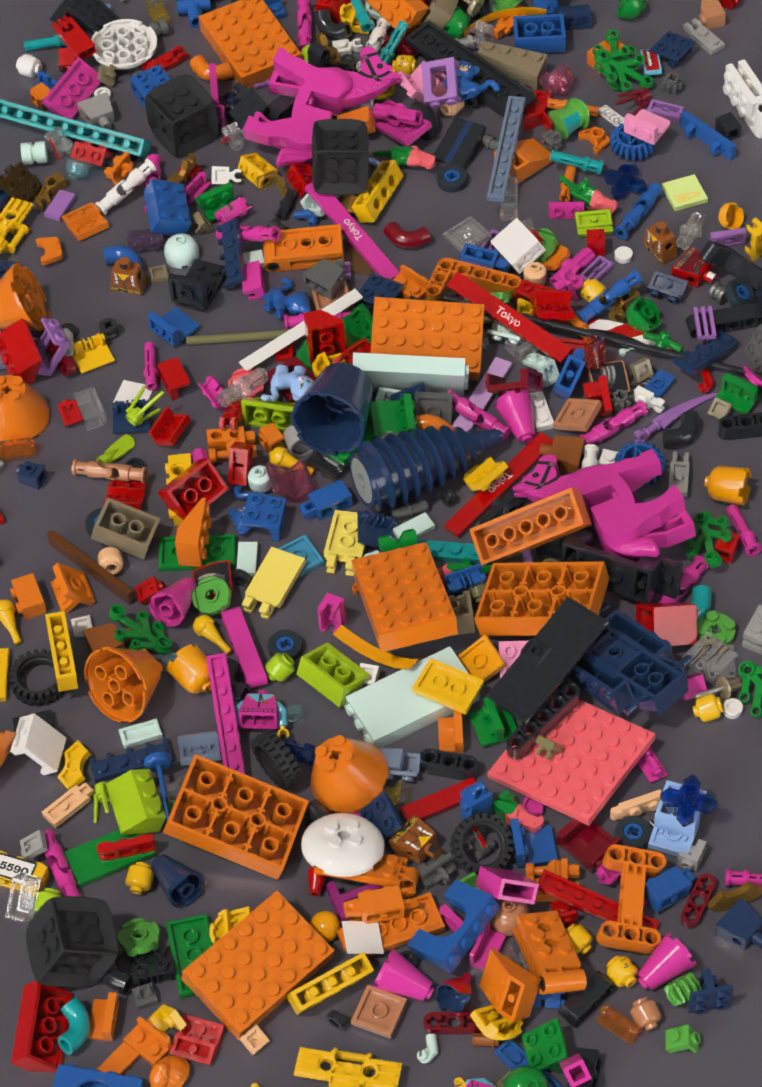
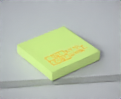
M695 174L662 183V189L675 212L708 203V197Z

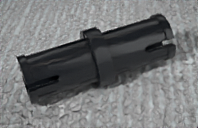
M288 189L284 199L280 201V207L275 214L278 220L282 218V221H285L288 212L292 210L293 202L298 195L296 190L292 189L291 191V189Z

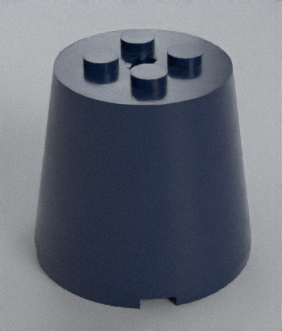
M334 363L324 368L299 398L292 410L291 422L298 432L297 436L311 449L327 455H337V453L342 452L349 453L356 449L365 434L373 394L371 380L363 370L349 363Z

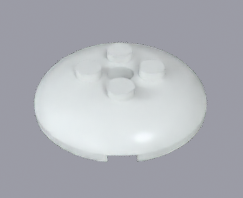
M120 19L103 25V29L99 32L96 31L91 39L98 51L93 54L94 58L100 64H104L107 67L110 64L117 67V70L132 69L144 64L153 56L157 48V37L154 30L150 26L143 25L141 21L133 19Z
M335 813L323 816L308 826L302 837L301 848L305 859L312 867L317 866L328 875L351 877L373 869V865L381 861L384 855L385 843L380 830L369 820L355 814Z

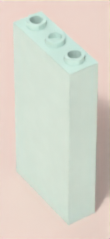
M353 352V365L367 374L375 392H378L379 387L404 390L421 382H424L426 392L447 393L448 390L453 389L457 395L464 396V390H468L469 365H465V358Z
M447 647L416 662L410 669H402L346 696L345 710L348 716L354 718V724L358 731L361 730L363 732L365 741L372 743L378 748H383L438 721V718H445L453 714V709L412 692L413 685L430 658L468 673L451 647ZM480 692L473 703L480 700Z

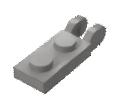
M694 18L691 21L692 25L689 23L683 24V28L690 35V38L696 41L710 55L725 48V43L704 25L702 26L700 20Z
M673 451L668 489L676 485L683 497H687L690 462H688L689 453L685 452L684 462H678V454Z

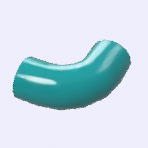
M698 585L692 589L691 604H696L698 610L697 621L704 617L711 607L712 590L706 585Z
M78 997L73 998L60 1009L69 1022V1029L58 1037V1044L68 1055L74 1053L85 1043L91 1028L90 1016Z

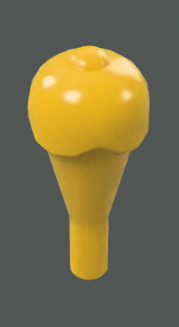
M276 447L269 453L271 465L278 469L281 467L295 469L309 475H313L315 471L314 468L297 460L284 447Z
M0 600V621L10 632L14 644L18 645L22 640L16 628L14 614L16 608L10 600Z
M208 615L197 617L193 623L194 632L199 637L203 636L218 645L226 655H229L232 649L222 639L214 625L215 621Z

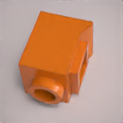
M42 82L30 89L32 103L45 112L48 108L41 102L51 90Z
M273 422L259 429V442L265 450H268V453L279 446L285 448V445L281 442L284 440V436Z

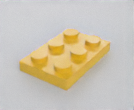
M430 658L413 685L412 692L466 715L482 689L484 680Z

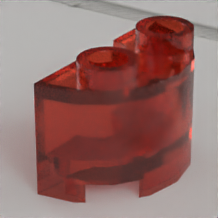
M588 335L587 342L584 345L586 368L600 369L606 361L604 337L597 339V335Z

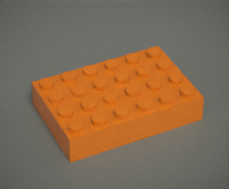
M239 0L198 16L201 33L222 63L228 62L230 64L235 82H240L245 88L247 86L254 88L255 84L270 80L274 72L273 59L279 47L284 48L290 55L302 59L301 52L263 0Z
M374 297L370 353L465 358V365H469L468 379L479 381L484 304Z
M427 542L351 560L353 576L381 653L458 634L456 615Z
M605 562L493 563L474 619L480 636L485 634L487 636H536L567 597H570L599 616L609 582Z
M195 754L162 833L278 880L286 864L309 801Z
M275 891L182 971L181 980L239 1041V1038L251 1027L259 1024L283 1003L290 992L301 987L331 961L335 950L278 891Z

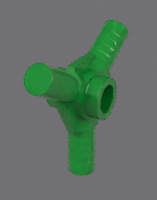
M661 330L659 334L644 332L643 339L655 341L656 345L660 348L665 349L667 346L679 353H682L684 347L674 342L670 338L671 334L665 330Z

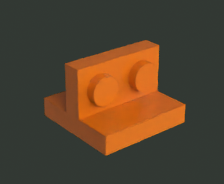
M56 563L52 567L56 578L51 582L61 611H65L68 614L79 603L91 606L96 602L84 572L60 563Z

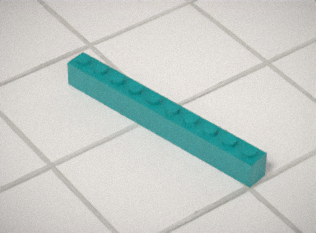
M0 99L1 118L145 158L149 154L152 141Z

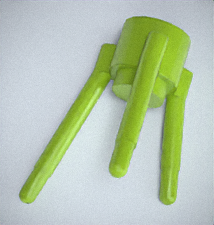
M145 385L142 386L130 407L125 410L127 412L125 415L126 419L133 426H136L160 412L161 409L158 408L147 415L144 414L164 394V391L156 395L142 409L139 407L134 408L146 389Z
M100 782L95 785L96 794L93 795V822L95 824L98 821L99 802L103 803L105 813L109 812L108 802L110 799L105 787L108 782Z

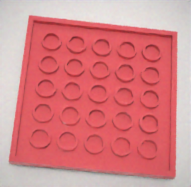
M579 700L578 705L544 736L562 745L561 753L553 751V758L551 760L545 759L547 751H544L542 756L537 755V749L542 745L536 744L522 758L514 760L509 758L506 749L488 771L487 776L489 779L589 826L654 742L656 736L655 733Z

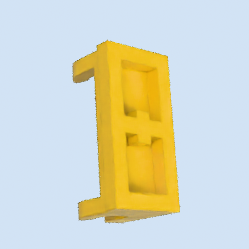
M756 217L752 219L753 228L750 225L746 226L747 231L752 234L750 241L751 250L746 246L744 248L753 261L762 256V222Z

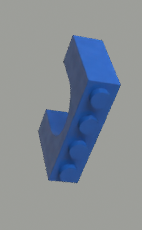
M458 880L454 881L444 897L452 908L466 914L462 926L456 932L444 937L434 936L418 929L407 944L409 949L419 959L451 974L500 909L499 904L492 895Z
M59 1064L52 1087H145L143 1079L136 1075L123 1076L113 1071L105 1073L90 1067L86 1069L78 1068L73 1064Z

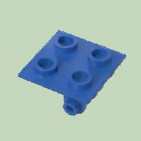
M481 563L444 575L446 593L448 596L454 594L455 597L463 595V591L467 589L468 585L472 587V583L475 586L482 584L486 580L485 574L482 573Z

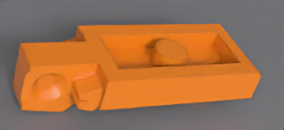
M518 4V5H517L516 7H514V8H520V7H523V6H521V5ZM513 16L503 17L497 21L493 29L494 38L499 40L504 34L507 35L513 31Z

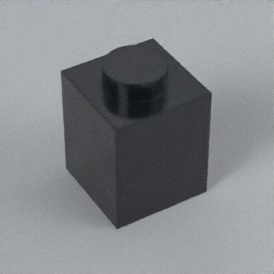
M729 112L716 117L715 131L732 141L740 137L741 124Z

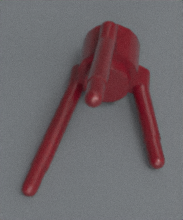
M644 87L617 95V97H629L615 102V105L634 99L635 103L641 104L631 114L635 116L641 109L649 105L648 101L651 99V94Z

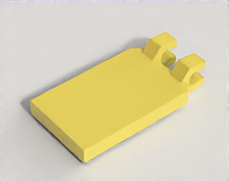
M335 510L324 549V557L327 560L326 567H328L327 573L334 574L337 561L346 562V575L353 576L351 560L363 557L366 545L358 543L357 512Z
M271 547L245 591V599L242 603V606L245 607L244 611L251 614L257 602H262L259 613H261V618L268 620L275 607L281 608L306 564L305 558Z

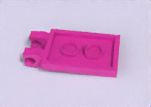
M212 63L209 64L211 98L217 109L218 122L222 124V129L225 130V108L219 101L216 64Z

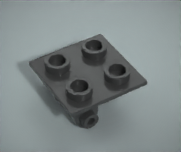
M762 324L758 326L744 349L755 371L761 373Z

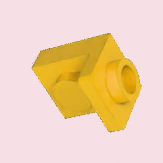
M164 1004L149 1017V1020L155 1025V1029L160 1033L172 1027L181 1031L187 1025L176 1009Z

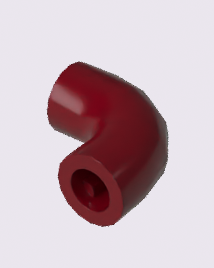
M391 222L383 230L384 235L389 241L404 249L419 248L432 241L429 231L424 226L415 231H405L397 222Z

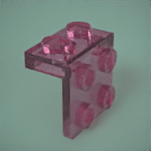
M300 459L288 470L270 462L265 464L266 473L272 485L271 489L275 494L301 503L308 497L309 493L315 490L305 461Z

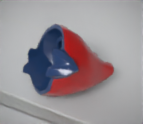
M465 973L458 978L447 979L437 987L436 1002L441 1010L446 1009L451 1012H462L465 1010L472 994V976L470 973Z

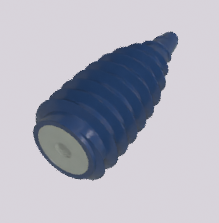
M442 425L438 430L428 426L424 431L414 428L411 433L401 431L397 436L388 434L384 440L376 437L371 443L367 441L361 442L357 452L351 454L349 459L351 478L360 500L366 507L380 512L381 504L384 503L389 509H394L396 498L400 503L406 504L408 494L414 499H419L421 488L427 494L432 492L433 483L442 488L445 483V476L454 481L458 468L462 472H466L467 463L471 460L476 462L478 455L483 452L486 453V450L500 443L503 440V434L500 429H483L479 431L469 429L464 431L461 427H455L452 431L448 426Z

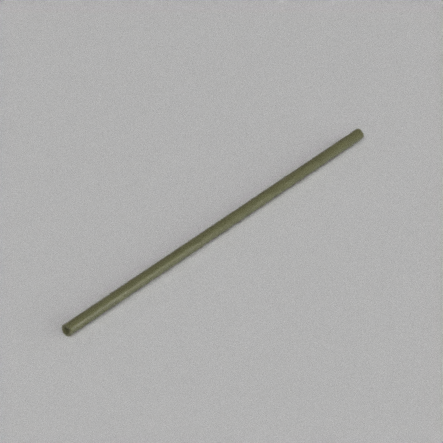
M484 316L483 325H492L494 319L490 316ZM290 329L186 336L187 345L272 340Z

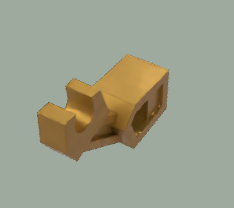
M322 32L316 34L317 42L330 50L331 64L340 62L338 49L334 46L329 47L325 34Z
M190 152L188 159H182L179 174L173 173L166 181L184 184L185 188L187 177L192 168L195 167L196 155Z
M59 172L45 178L41 191L35 197L36 207L40 211L44 210V203L48 204V206L50 205L49 195H56L59 190L67 188L66 179Z
M634 287L625 296L617 298L612 310L609 312V321L618 322L616 319H620L622 322H625L626 316L623 310L627 311L629 304L640 296V293Z

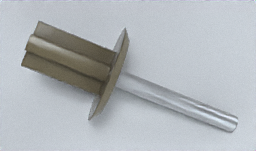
M719 676L716 679V688L696 693L694 698L717 692L723 700H727L730 698L732 691L741 689L742 682H740V678L727 680L724 676Z

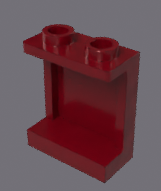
M573 818L557 832V844L592 874L603 864L602 859L607 849L613 844L621 845V838L619 836L614 839L594 821L588 826Z

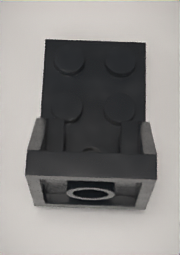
M64 0L50 18L52 22L58 24L57 19L60 18L64 21L63 16L72 17L76 23L79 22L92 36L96 31L99 32L103 29V25L120 20L101 0Z
M195 259L186 276L170 273L168 284L171 302L204 311L208 310L226 275L221 273V270L226 267Z

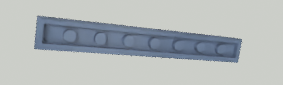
M508 96L489 183L487 201H505L526 97Z

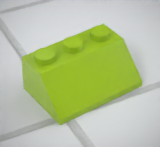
M246 397L241 400L244 425L261 428L273 422L279 431H285L292 425L291 414L296 403H286L277 400L275 402H265L258 397Z
M328 642L301 656L296 673L339 708L346 704V696L360 690L370 678L369 673Z
M150 769L130 770L106 784L105 787L121 835L160 832L166 815Z

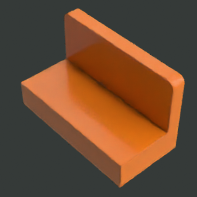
M453 710L454 717L438 718L439 750L464 753L462 713Z
M109 992L107 1000L94 999L88 1039L113 1041L120 1003L117 993Z

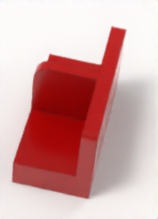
M178 357L157 364L159 377L172 401L179 399L177 389L190 385V380Z
M606 375L598 376L597 382L584 383L585 399L600 400L602 404L595 418L611 416L612 405Z

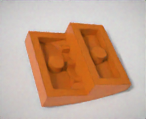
M93 202L61 216L70 232L78 241L109 228L108 221L101 215L99 208Z

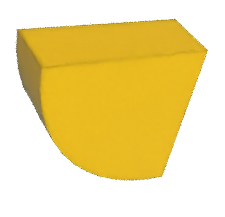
M518 298L517 312L532 315L534 306L527 300Z

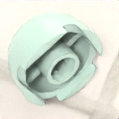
M184 233L175 234L164 245V257L167 264L177 269H182V266L186 265L191 267L194 260L199 259V247L195 239L190 235Z

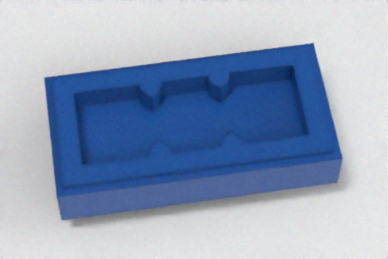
M660 369L644 388L654 393L655 398H661L673 385L676 377Z

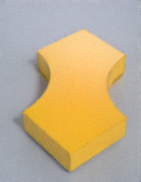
M79 740L63 752L65 766L57 777L68 790L75 785H80L85 780L83 767L86 760L91 756Z

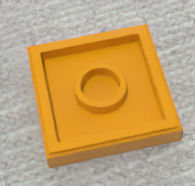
M486 634L457 656L467 672L484 680V683L507 666Z

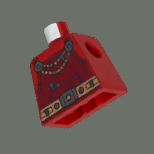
M692 246L672 266L671 276L689 281V286L695 288L700 287L704 281L713 284L717 278V274L712 272V263L702 259L699 256L700 252Z

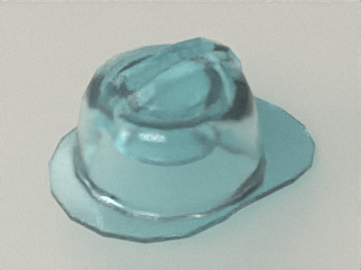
M64 158L66 159L65 171L68 177L74 180L85 178L92 167H99L83 161Z

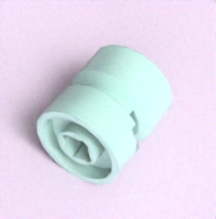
M39 141L35 142L34 145L31 142L21 143L22 163L24 165L33 164L34 161L38 164L48 163L46 142Z

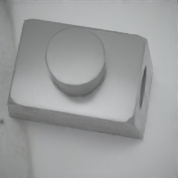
M107 92L77 103L79 115L87 124L111 129V124L115 122Z

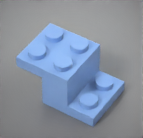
M667 780L655 812L654 828L648 842V848L677 857L679 852L689 854L699 828L700 813L707 791Z

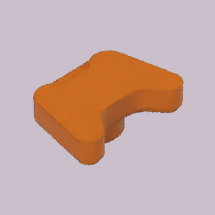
M594 126L578 133L579 140H587L594 146L593 153L595 155L600 154L610 146V138L602 128Z
M57 237L36 239V245L45 250V254L40 259L42 265L46 266L63 258L60 242Z
M558 244L547 261L538 262L542 263L546 270L556 271L561 269L562 263L570 257V252L568 248Z

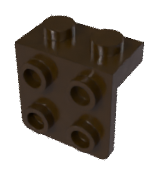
M22 162L8 165L4 169L5 173L0 175V191L4 190L10 198L14 197L31 202L42 189V185Z

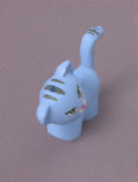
M278 365L270 382L272 395L263 394L261 400L275 402L279 398V390L290 389L293 400L298 401L314 380L306 376V368L303 366H295L294 371L288 373L287 366Z

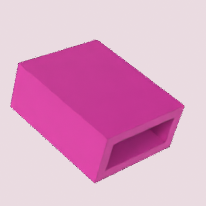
M480 866L476 881L477 888L496 899L535 904L539 884L517 871Z

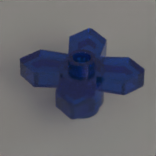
M636 163L621 165L617 171L614 169L603 171V178L606 184L613 185L611 194L614 200L625 198L628 190L636 194L647 191L645 181L637 178L639 169Z
M694 774L683 780V786L679 790L668 788L660 793V799L666 807L678 808L676 819L682 827H686L694 822V810L708 814L717 808V802L711 795L700 794L701 782Z

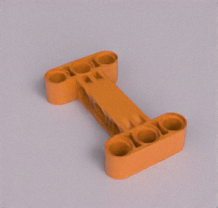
M613 844L607 849L602 862L605 868L621 872L617 922L605 921L596 934V940L604 947L651 954L660 943L661 935L656 929L642 926L645 877L655 878L660 875L666 865V858L662 853ZM604 931L609 932L611 936L606 935ZM625 935L630 936L632 940L627 939ZM646 939L651 940L653 944L648 943Z

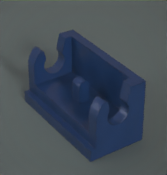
M589 4L556 7L557 14H563L565 31L592 28V14Z

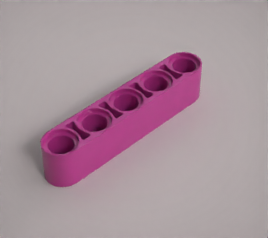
M240 607L222 611L221 618L246 684L250 686V689L268 684L266 673Z

